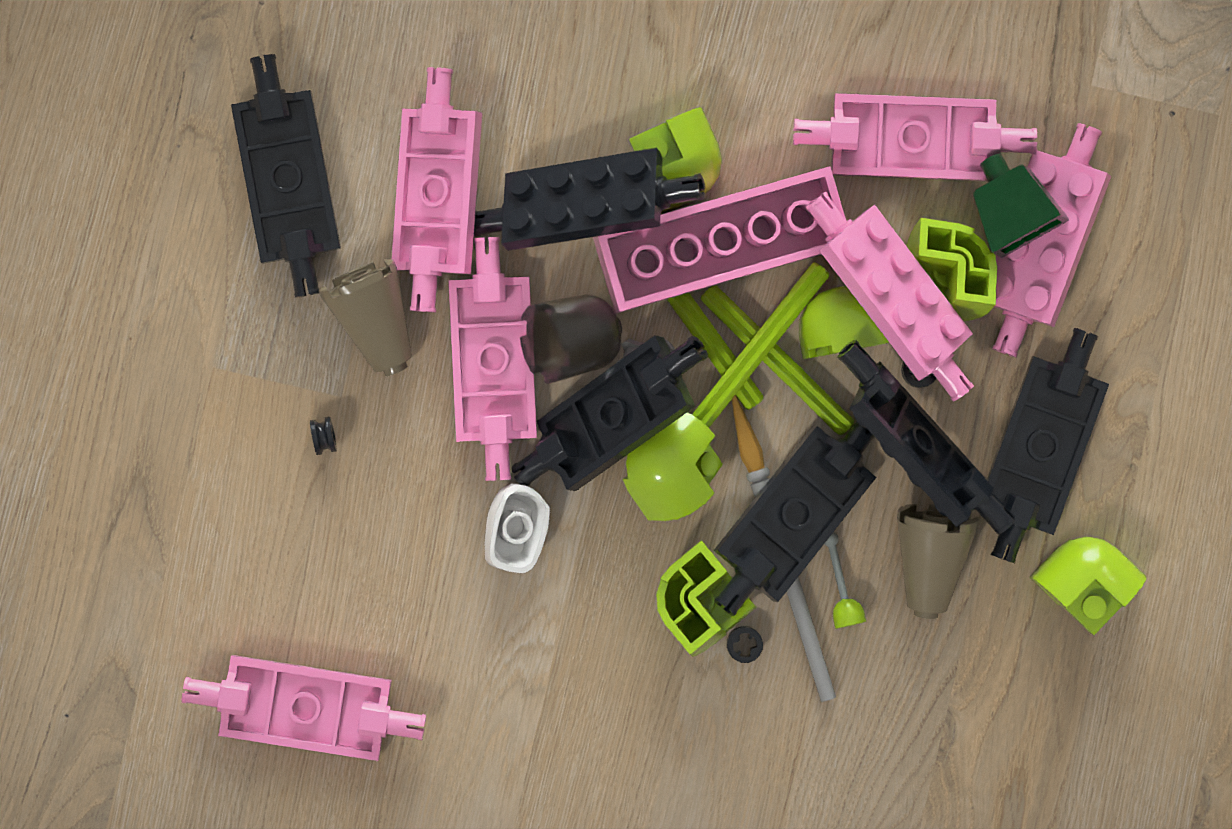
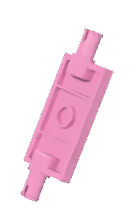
M428 67L425 104H421L419 109H402L392 259L398 271H409V274H413L410 311L436 312L437 276H442V273L471 274L482 113L453 110L454 106L450 105L453 70L437 67L435 69L434 67Z
M835 93L834 114L830 121L794 119L793 131L810 132L794 133L793 145H829V149H832L831 170L833 175L988 181L980 166L981 162L1000 152L1036 154L1037 142L1020 141L1037 139V128H1001V124L996 122V100Z
M1077 124L1076 132L1066 156L1060 158L1036 150V154H1032L1027 166L1061 207L1069 221L1003 258L996 255L997 284L996 305L994 307L1003 310L1002 314L1005 315V319L992 349L1000 353H1007L1009 356L1017 358L1018 350L1028 324L1032 325L1033 322H1040L1055 327L1110 182L1111 175L1094 169L1089 165L1102 131L1091 126L1086 128L1085 124Z
M827 192L822 193L810 202L805 209L810 212L827 234L825 238L827 244L819 251L918 381L933 373L950 395L953 402L969 392L974 385L967 379L952 357L954 356L953 352L973 333L878 208L873 205L852 221L851 219H845L829 198Z
M483 237L474 238L476 274L472 275L473 279L448 280L456 442L480 441V445H485V481L497 480L496 463L499 464L500 480H511L509 443H513V439L537 438L529 277H505V274L500 271V237H488L489 254H486L485 238Z
M236 655L231 656L226 680H222L221 683L186 677L183 689L198 691L199 693L188 691L182 693V703L217 707V711L221 712L218 736L375 761L379 760L382 738H386V734L422 741L424 729L408 725L424 727L426 715L424 714L418 715L391 710V706H388L392 680Z

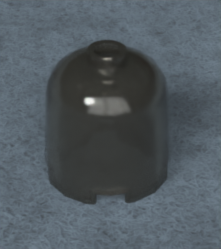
M580 295L541 302L528 306L522 314L521 320L527 321V335L520 337L524 359L533 374L540 372L545 377L544 382L547 384L604 368L612 363L620 351L621 321L609 303L600 297Z

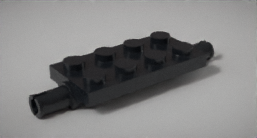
M263 55L266 72H264L262 58L260 56L250 58V63L252 64L257 94L253 95L254 99L231 104L260 262L262 264L281 260L289 262L295 298L307 296L304 279H306L308 294H319L313 258L317 257L316 254L339 250L341 249L312 91L305 90L286 93L285 89H281L275 60L276 55Z
M657 147L505 173L504 203L501 208L475 211L474 236L478 237L484 234L502 232L501 243L507 251L658 227L660 226L661 211L670 208L672 203L705 199V193L700 192L705 191V182L700 173L692 176L667 179L663 176L662 154Z
M1074 328L1063 362L1058 361V364L1035 356L1031 357L986 479L994 488L992 492L1016 517L1014 523L1006 531L998 535L994 549L990 554L1000 559L1003 558V560L1015 564V559L1026 530L1030 531L1031 528H1035L1054 535L1109 387L1108 383L1088 376L1089 371L1085 370L1095 342L1098 340V336L1095 334H1088L1084 330Z
M654 335L536 421L542 433L539 443L535 446L536 450L511 467L512 473L521 471L514 476L516 481L520 485L529 486L534 480L548 470H551L561 476L567 490L577 491L696 407L682 378V374L708 357L706 350H703L701 353L698 352L704 348L703 343L697 337L691 336L686 342L670 352L664 337Z
M857 340L847 344L839 352L837 358L860 381L859 389L849 408L853 412L856 421L874 435L880 442L883 451L903 467L911 482L915 486L921 487L932 499L938 512L943 516H947L956 527L968 520L972 510L976 509L994 529L996 534L1006 531L1014 523L1016 517L992 492L994 488L881 361L876 363Z
M856 422L843 439L838 438L835 440L818 426H812L717 545L714 551L734 567L736 573L720 595L714 599L717 605L724 606V611L735 616L754 589L762 591L773 602H779L877 478L862 463V453L875 438L867 428L862 427Z

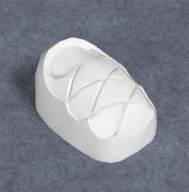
M509 484L500 489L496 494L488 512L485 534V560L489 565L509 572L526 573L536 564L548 530L550 507L533 488L520 484Z

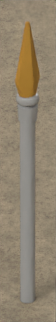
M735 395L732 398L740 457L749 472L746 477L749 482H752L751 488L756 498L770 480V478H767L770 475V471L764 466L763 450ZM798 577L787 590V595L820 701L824 702L836 698Z

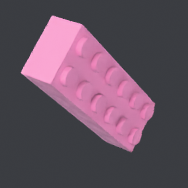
M831 167L661 214L660 226L593 237L615 314L822 255L819 250L827 244L825 240L827 234L805 207L822 193L827 192L829 198L845 217Z

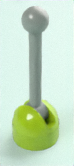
M833 532L825 542V545L829 548L841 599L835 605L832 613L835 629L867 621L861 604L854 599L848 598L836 547L839 538Z

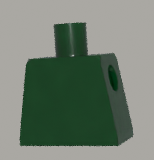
M1001 153L990 156L981 162L980 166L988 183L973 192V196L992 253L1003 258L1069 221L1067 215L1031 169L1021 164L1010 170Z

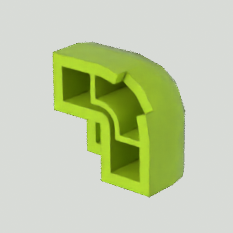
M702 107L666 120L665 123L629 139L633 151L657 147L662 154L663 176L667 179L692 176L700 173L705 182V191L700 192L706 194L711 190L720 175L722 156L719 144ZM695 200L672 203L670 208L661 211V214L671 212Z
M920 218L910 233L906 245L963 321L978 319L988 314L996 305V255L991 253L985 241L973 232L974 228L960 223Z
M846 285L834 287L817 294L805 306L799 319V341L803 359L839 353L853 340H857L862 348L889 343Z
M684 414L627 455V477L622 480L631 497L650 521H670L685 517L705 505L715 494L709 484L723 465L710 446L715 435L706 424L692 414Z
M1087 536L1069 539L1056 548L1029 577L1057 605L1062 606L1092 635H1095L1122 606L1126 607L1147 579L1146 575L1118 548L1103 539Z
M702 540L667 569L660 578L661 581L656 594L657 611L664 624L692 657L703 653L727 635L726 632L757 608L748 597L737 611V614L732 616L723 610V605L719 606L715 603L714 599L720 595L732 577Z

